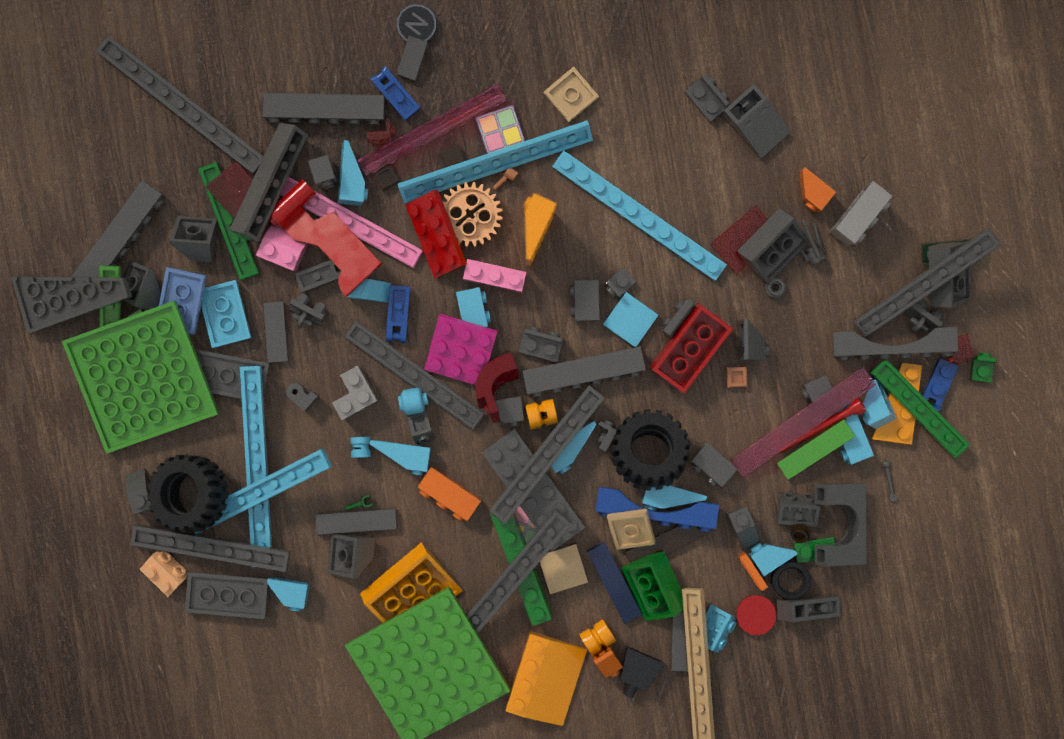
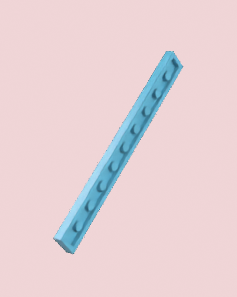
M584 121L398 183V188L405 204L432 190L438 189L441 192L457 185L465 184V182L468 183L591 142L593 138L588 121Z
M564 150L552 166L553 169L713 281L717 280L727 264Z
M262 365L240 367L247 486L268 476ZM267 499L248 509L250 544L272 548L270 501Z

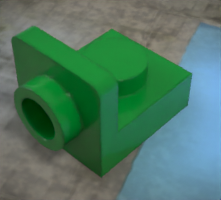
M979 353V356H972L970 380L992 382L993 366L997 362V358H991L992 354Z

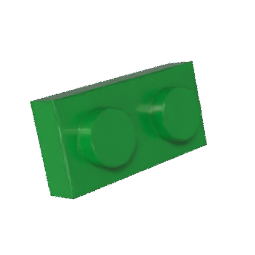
M834 537L807 540L804 543H793L794 550L797 552L795 556L796 562L815 561V545L835 543Z

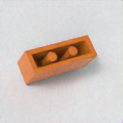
M434 467L429 469L418 486L421 489L420 494L428 499L432 497L437 500L436 504L442 509L446 510L449 508L454 512L452 515L460 521L464 519L468 521L481 502V499Z

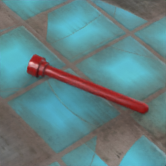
M858 397L852 400L849 407L779 445L777 450L783 453L852 414L854 416L866 412V408Z

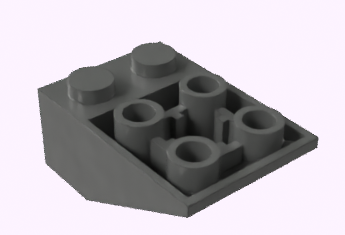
M755 84L749 87L721 114L760 158L765 156L791 132L770 101Z

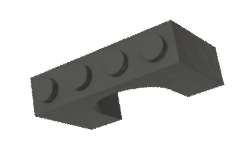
M814 484V504L838 505L843 509L847 517V529L841 540L833 544L815 545V565L828 567L866 564V484Z

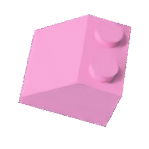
M272 223L262 239L256 256L297 272L308 244L295 241L279 224L275 226Z

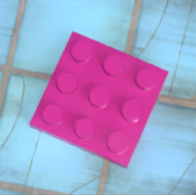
M440 313L424 370L476 385L479 373L489 363L498 331Z

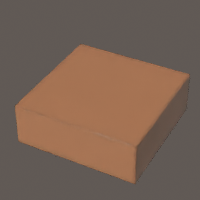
M727 367V387H747V367Z

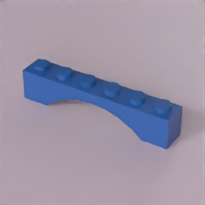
M599 486L596 511L599 512L600 516L607 517V514L646 509L632 502L619 489ZM700 501L675 511L665 512L647 509L650 522L651 520H658L660 525L671 526V523H678L680 528L691 529V526H698L700 531L711 532V529H716L719 504Z

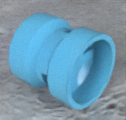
M350 437V444L353 445L351 458L371 457V450L369 449L370 437Z

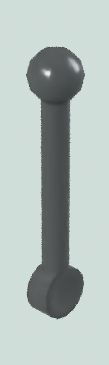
M885 460L883 467L886 470L890 491L888 498L894 502L897 500V496L893 491L889 470L890 462Z

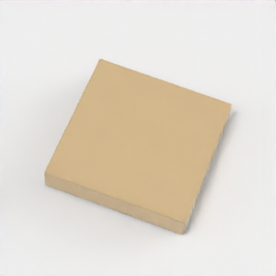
M572 67L543 92L568 123L599 98L598 94L575 67Z
M647 509L607 514V521L616 550L655 545L656 539Z
M576 544L547 552L540 561L550 594L588 583Z

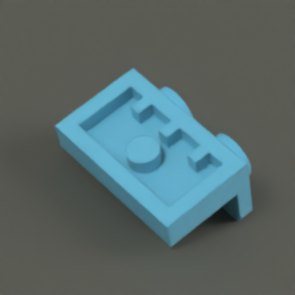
M712 604L706 613L708 649L718 653L726 646V638L729 632L731 633L734 630L737 618Z

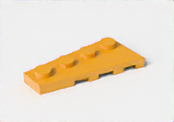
M900 363L898 371L919 392L922 365ZM889 393L888 399L897 419L875 429L871 439L912 445L915 418Z

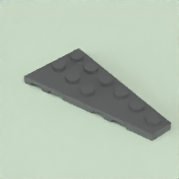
M11 277L28 334L39 332L132 297L127 278Z

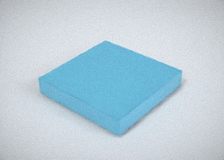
M626 292L603 325L636 348L658 317V314Z

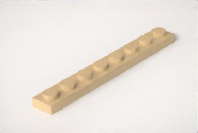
M684 588L682 589L693 739H715L704 589Z

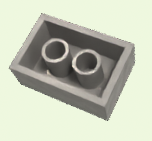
M872 181L862 189L829 231V234L846 247L859 244L866 236L865 230L872 228L879 218L876 216L881 214V212H885L890 206L891 202L889 200L892 195Z

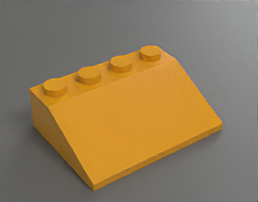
M535 193L532 198L528 196L523 207L526 226V262L529 267L551 224L557 203Z
M421 542L363 590L360 595L365 606L384 623L449 586L455 596L459 595L463 590L437 558Z
M530 631L505 711L524 718L563 726L587 649Z

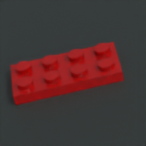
M438 189L432 190L406 204L434 279L467 265Z

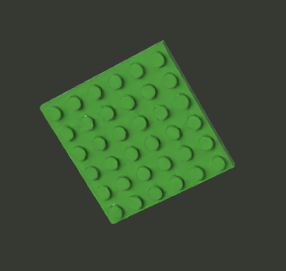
M176 300L62 341L106 454L219 414Z
M450 586L345 644L346 649L401 739H423L507 694L511 690Z

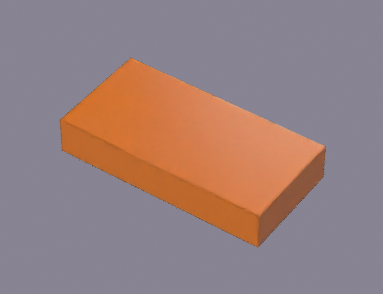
M745 552L740 553L738 559L758 589L763 591L768 588Z

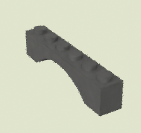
M957 327L935 328L918 341L897 346L871 342L862 338L854 331L833 332L834 356H838V360H850V356L857 355L859 359H871V355H879V359L891 358V354H899L900 358L912 357V353H920V357H933L935 352H941V356H953V352H958Z

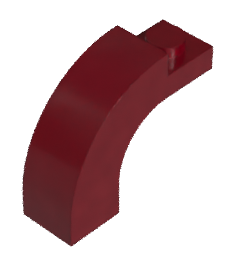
M512 352L490 361L481 370L476 380L475 394L479 409L484 408L486 417L490 416L492 423L500 421L499 412L494 400L496 390L507 382L519 379L518 369Z

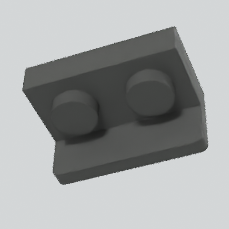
M704 74L684 93L708 122L711 123L730 105L728 102L730 99L723 91L720 92L715 87L717 84L712 77H707Z
M529 326V329H524L519 353L553 362L558 361L563 338H560L559 333L551 331L548 334L540 333V328Z
M789 492L785 494L779 493L777 524L818 526L821 505L814 504V495H795Z

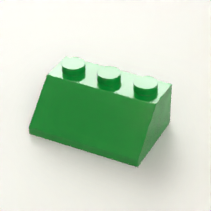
M665 552L646 555L622 567V571L645 621L676 617L683 610L682 590Z

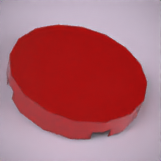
M762 595L745 597L740 601L736 609V618L739 626L743 631L751 635L767 633L776 622L777 613L774 605Z

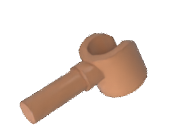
M512 168L507 169L504 176L493 188L497 190L506 182L507 178L513 182L518 172Z

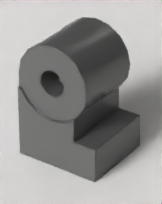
M298 383L290 384L286 390L288 398L304 412H307L320 398L313 391L308 394L306 388Z

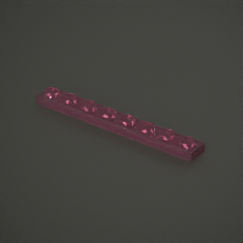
M497 84L358 159V162L367 176L383 166L393 163L396 159L411 153L420 146L428 144L433 139L445 135L457 126L465 124L470 119L482 115L483 112L500 105L507 99Z
M861 368L737 455L731 462L740 474L745 477L871 389L876 383L865 368Z

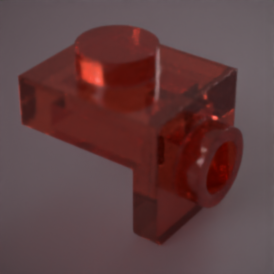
M386 119V131L366 132L368 143H372V146H382L384 142H392V136H396L395 124H392L390 119Z

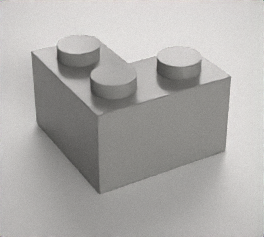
M357 365L340 375L349 394L332 402L341 420H346L378 402L379 399L361 367Z

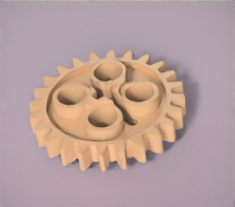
M465 182L464 188L457 185L458 191L456 192L450 189L452 195H444L447 201L443 202L459 245L464 241L466 247L469 246L470 242L476 247L477 241L484 245V238L491 241L490 233L497 235L494 228H501L497 221L503 220V217L498 216V213L503 212V210L496 208L500 201L494 202L496 194L490 196V188L483 191V184L476 188L475 182H473L471 187H468L467 182ZM475 196L478 199L477 204L474 206L468 205V197ZM485 204L483 208L474 213V219L469 217L460 226H456L459 221L467 217V211L473 212L479 205ZM458 208L462 210V215L459 218H453L451 216L453 209ZM486 211L490 214V219L483 222L479 219V214ZM466 224L474 226V231L471 234H466L463 231Z

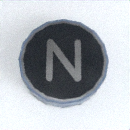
M414 4L406 7L397 18L399 35L405 42H407L409 35L428 42L436 32L434 14L423 5Z

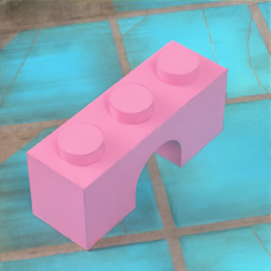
M467 259L463 276L464 281L492 285L522 293L526 272Z

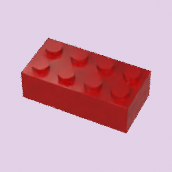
M697 302L652 362L650 368L685 393L733 328Z

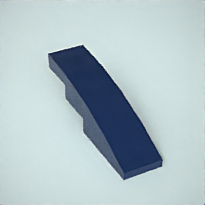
M605 542L586 550L624 624L641 616L642 613Z

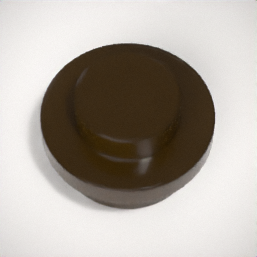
M795 524L792 526L790 534L795 542L804 543L810 538L811 531L804 524Z

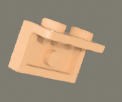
M156 551L140 568L167 597L188 578V572L167 551Z

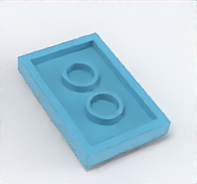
M237 280L206 287L201 308L212 348L251 339L252 336Z

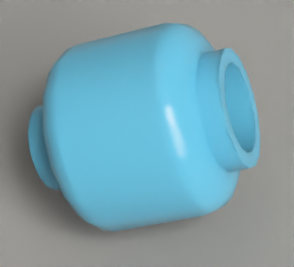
M418 387L403 390L401 396H398L400 410L404 411L406 415L423 413L425 405H428L427 393H422V390Z

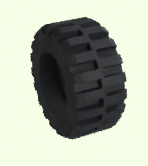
M650 409L644 410L643 414H640L638 411L633 413L632 418H625L623 424L619 425L616 430L611 448L612 463L616 466L618 475H623V480L627 484L631 481L634 483L633 487L639 489V486H643L646 491H651L652 487L660 490L664 485L668 487L673 484L674 480H678L685 469L690 455V440L687 439L688 434L686 430L681 429L682 424L678 420L674 422L672 420L673 416L667 414V416L661 415L662 411L656 410V413H651ZM644 435L656 436L666 443L669 449V457L662 464L646 465L637 460L633 455L631 449L633 441Z
M175 455V457L166 459L165 463H161L156 468L158 471L153 472L151 476L152 482L148 485L150 494L147 495V498L151 503L149 505L150 511L155 513L153 516L155 520L161 522V526L165 529L181 533L201 532L215 525L216 522L214 520H219L222 517L221 511L226 509L227 504H225V500L228 499L229 494L226 493L227 481L223 480L225 475L222 470H218L219 466L206 457L194 455ZM190 475L196 483L198 495L193 508L186 512L179 501V488L182 481Z

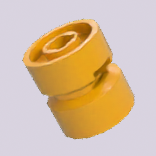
M553 399L542 401L540 405L537 403L525 405L531 430L541 428L543 424L547 426L558 424ZM546 411L547 415L541 417L540 412Z
M603 619L594 624L592 630L588 628L579 634L592 656L602 651V646L608 647L616 642L614 635Z

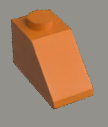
M804 167L799 172L802 201L806 203L805 207L813 213L815 211L819 213L836 191Z
M611 646L603 647L602 651L593 656L595 664L605 678L617 676L621 672L620 669L623 668Z

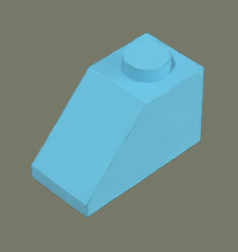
M366 279L348 298L389 303L391 283Z
M876 379L873 380L863 402L866 412H864L862 418L866 425L877 429L897 419L883 385Z
M759 543L752 547V552L748 554L760 573L766 576L796 556L797 552L790 548Z
M276 577L268 578L267 584L281 603L289 607V610L301 611V609L307 607L309 582Z

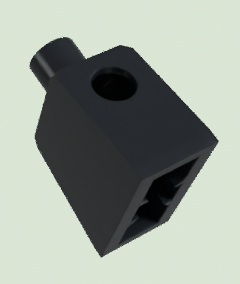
M627 646L622 662L623 668H621L619 679L626 683L622 693L634 698L637 688L647 691L663 666L662 660Z

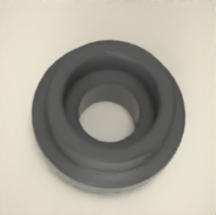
M773 278L768 284L766 283L765 291L770 297H780L785 292V284L781 279ZM773 284L778 286L776 292L771 289Z

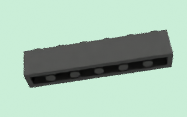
M263 93V118L271 124H279L280 121H288L289 124H300V121H308V124L318 125L320 121H326L330 125H340V122H348L349 125H360V122H368V125L379 126L380 123H385L386 99L384 95Z
M279 123L230 227V231L243 239L259 242L308 136L307 133L295 125Z
M142 180L71 277H99V266H117L118 261L124 259L128 254V248L132 242L135 243L140 238V231L143 227H147L151 223L154 212L162 208L166 196Z
M640 346L523 370L527 394L537 397L544 395L543 391L551 390V393L561 392L563 387L566 386L576 389L583 387L582 383L590 382L591 385L601 384L602 379L605 378L615 381L622 379L621 375L629 374L630 377L642 375L641 371L646 369Z

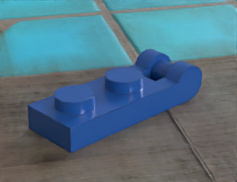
M384 66L380 69L381 72L376 76L373 75L370 80L401 117L407 121L421 108L387 67ZM387 78L389 82L383 85L381 82Z
M390 285L386 341L388 342L400 340V343H406L411 287ZM393 326H400V332H393Z
M941 358L938 359L922 394L927 401L929 398L935 400L932 406L938 412L959 367Z

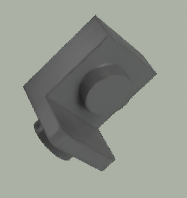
M622 267L605 283L607 286L605 290L613 298L617 296L619 299L636 281Z
M426 410L423 413L407 416L411 434L416 444H426L430 440L435 439Z
M605 419L604 423L599 421L598 425L608 431L607 433L602 432L597 443L600 444L598 448L606 452L616 434L614 429L616 425Z

